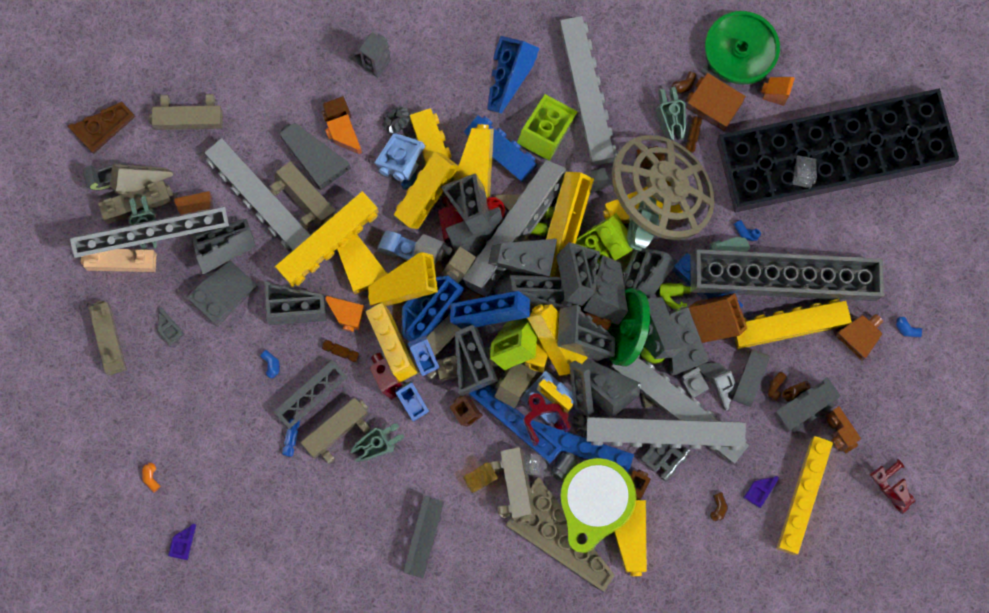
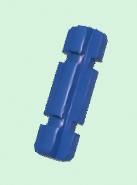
M294 418L289 419V423H291L294 420ZM300 420L290 429H287L284 441L285 447H283L282 451L284 456L292 457L294 454L293 446L296 445L297 428H299Z

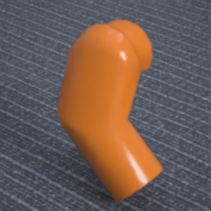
M148 463L142 468V481L155 493L161 486L153 479V473L156 470L155 464Z

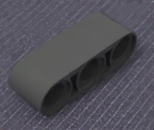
M754 349L750 351L749 359L745 364L743 375L739 380L737 391L732 399L749 407L753 404L770 359V355Z

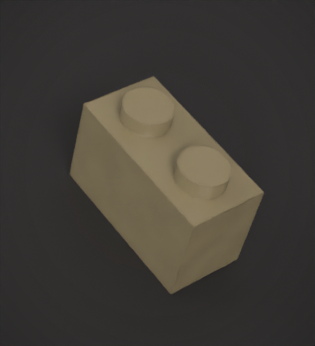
M459 247L439 277L450 276L459 283L476 257L462 247Z
M523 364L506 369L503 375L505 376L504 380L500 378L495 386L497 389L495 398L515 409L531 385L536 372Z

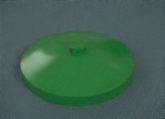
M735 11L723 15L713 23L707 33L704 50L710 68L720 78L734 84L744 85L762 80L773 70L780 54V41L776 30L765 18L748 11Z
M633 288L625 290L627 314L619 325L611 322L610 329L607 330L616 338L615 357L609 358V360L614 365L623 367L631 365L640 355L650 324V307L647 296L643 291Z

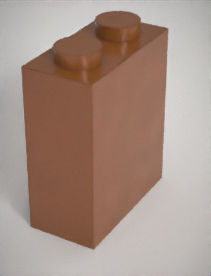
M707 73L704 78L701 76L696 84L698 88L695 93L691 92L687 97L686 102L688 104L686 108L725 131L743 104L746 96Z
M735 293L695 301L688 307L702 343L740 336L748 329Z

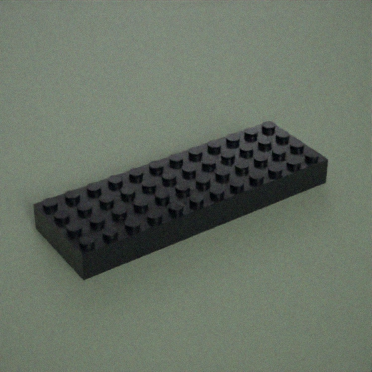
M940 88L722 134L717 139L734 213L951 167L960 160Z

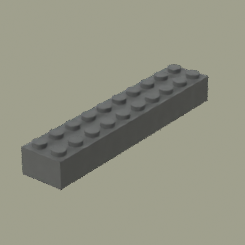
M700 249L690 254L692 293H735L736 295L877 301L884 297L883 259Z

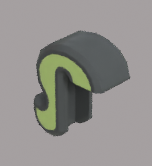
M126 162L115 163L121 165H128V163ZM92 165L85 167L83 175L86 187L91 190L111 188L112 165L95 169Z

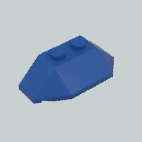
M450 276L436 277L437 293L408 300L402 307V336L409 342L424 335L427 337L451 313V304L459 302L464 288Z

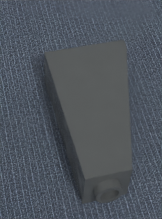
M288 124L279 133L282 140L320 190L351 169L347 160L298 124Z

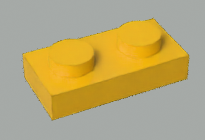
M543 379L538 384L536 390L550 402L560 405L563 412L568 413L573 406L572 400L566 394L558 392L556 390L557 387L552 382Z

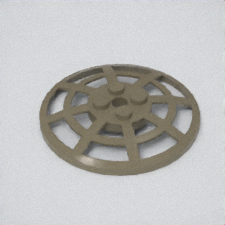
M645 135L630 140L617 153L612 167L614 191L625 212L640 227L661 238L681 240L696 235L708 224L714 209L713 188L705 169L690 151L671 139L655 135ZM640 141L662 142L666 144L667 148L654 147L648 149ZM635 145L642 152L636 158L633 166L622 164V160L631 146ZM674 148L683 153L694 165L692 166L683 156L675 152ZM653 153H666L667 161H659ZM645 157L653 164L649 170L640 168V164ZM675 157L682 161L688 168L682 170L679 166H677L675 164ZM621 172L632 173L633 184L638 195L631 199L628 198L624 190ZM697 172H700L704 179L708 196L703 193L702 184ZM693 174L697 189L690 186L688 176ZM639 175L646 177L648 189L645 191L640 184ZM665 180L669 181L671 186H668ZM688 194L697 197L695 205L691 209L685 199ZM653 195L654 198L663 203L662 209L655 205L648 197ZM643 201L646 206L661 216L659 225L657 226L647 220L634 206ZM703 201L709 205L708 213L702 223L697 225L693 214L696 213ZM680 203L684 211L683 213L670 212V207ZM687 218L691 229L685 231L666 229L668 219L681 220Z

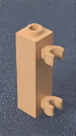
M115 249L81 256V264L87 271L156 272L157 253L154 250Z

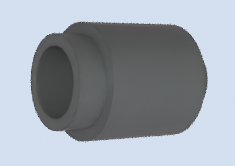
M569 452L561 453L551 468V476L560 482H564L567 474L578 465L577 458Z

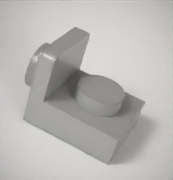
M699 367L684 371V376L681 377V381L693 398L709 390Z

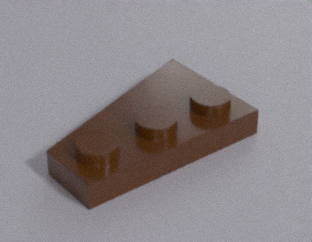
M119 102L101 110L100 113L94 116H88L76 124L72 123L67 127L94 154L136 116L123 102Z

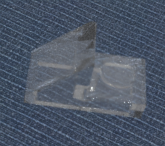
M797 156L793 184L810 188L812 183L815 184L817 178L816 159Z
M525 455V474L529 475V477H552L550 474L552 472L551 468L558 458H555L549 464L540 455Z

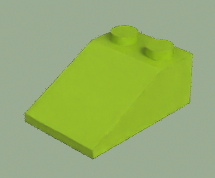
M545 94L523 127L517 143L550 161L578 111Z

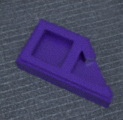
M775 476L754 481L744 499L761 508L779 477Z
M196 524L190 525V527L173 536L168 556L188 560Z

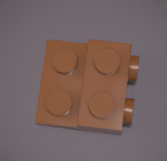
M840 406L826 415L828 417V425L832 429L835 428L837 430L831 435L833 446L845 454L859 446L857 442L861 440V437Z

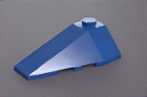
M500 36L494 53V60H498L497 70H492V76L495 77L496 81L495 85L490 88L488 110L502 114L534 66L539 51L538 47L525 41Z

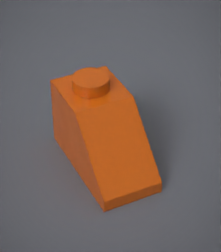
M770 77L768 83L764 82L761 93L764 94L763 100L784 106L790 95L795 78Z
M348 114L327 122L328 128L325 131L329 140L333 139L334 144L357 154L362 153Z
M326 296V302L340 326H343V330L348 332H354V329L359 330L365 310L364 305Z

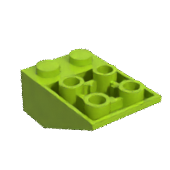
M617 213L577 237L575 243L599 251L600 256L597 263H599L602 256L617 260L633 250L628 243V230Z
M527 318L506 322L491 343L490 359L504 370L536 357L537 335Z

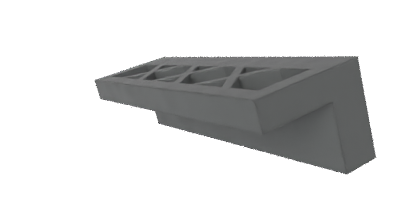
M331 360L279 406L274 413L290 429L348 377ZM334 369L342 376L337 382H328V375ZM317 384H326L325 393L313 395L314 387ZM328 384L333 385L327 390ZM311 397V405L308 408H299V400L301 398ZM313 397H318V399L313 402ZM288 410H296V418L291 423L282 416ZM298 410H304V411L298 416Z
M424 495L404 568L405 574L424 578L444 504L443 501L431 499L429 496Z

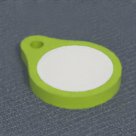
M601 458L583 461L567 474L563 482L561 504L567 520L568 541L571 548L579 553H587L593 550L602 539L621 528L634 512L637 497L634 482L628 472L617 463ZM584 533L587 535L588 540L585 544H579V534Z

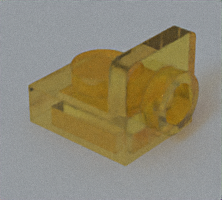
M488 461L463 476V479L471 493H475L497 480L498 477Z

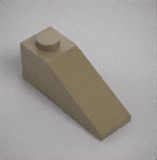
M112 164L110 187L116 193L127 194V192H135L147 187L151 183H157L173 176V172L165 167Z

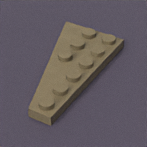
M538 477L530 488L536 519L531 520L528 524H519L511 517L506 526L604 592L614 578V573L595 549L587 553H579L571 548L568 541V526L564 510ZM583 534L578 535L579 544H585L587 542Z

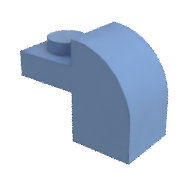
M385 231L377 250L393 258L397 256L408 261L413 257L416 242L402 237L401 234Z

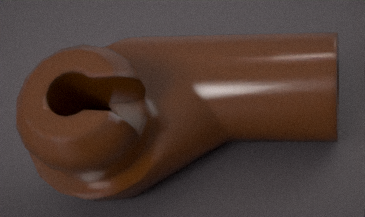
M689 71L685 80L673 82L672 87L676 88L677 93L691 90L697 74Z
M779 372L770 383L767 395L773 401H777L781 396L777 389L787 378L783 372Z
M803 381L792 385L782 392V397L786 401H792L800 393L811 388L810 383Z
M722 492L713 495L717 507L715 511L711 512L710 517L715 522L723 520L728 510Z

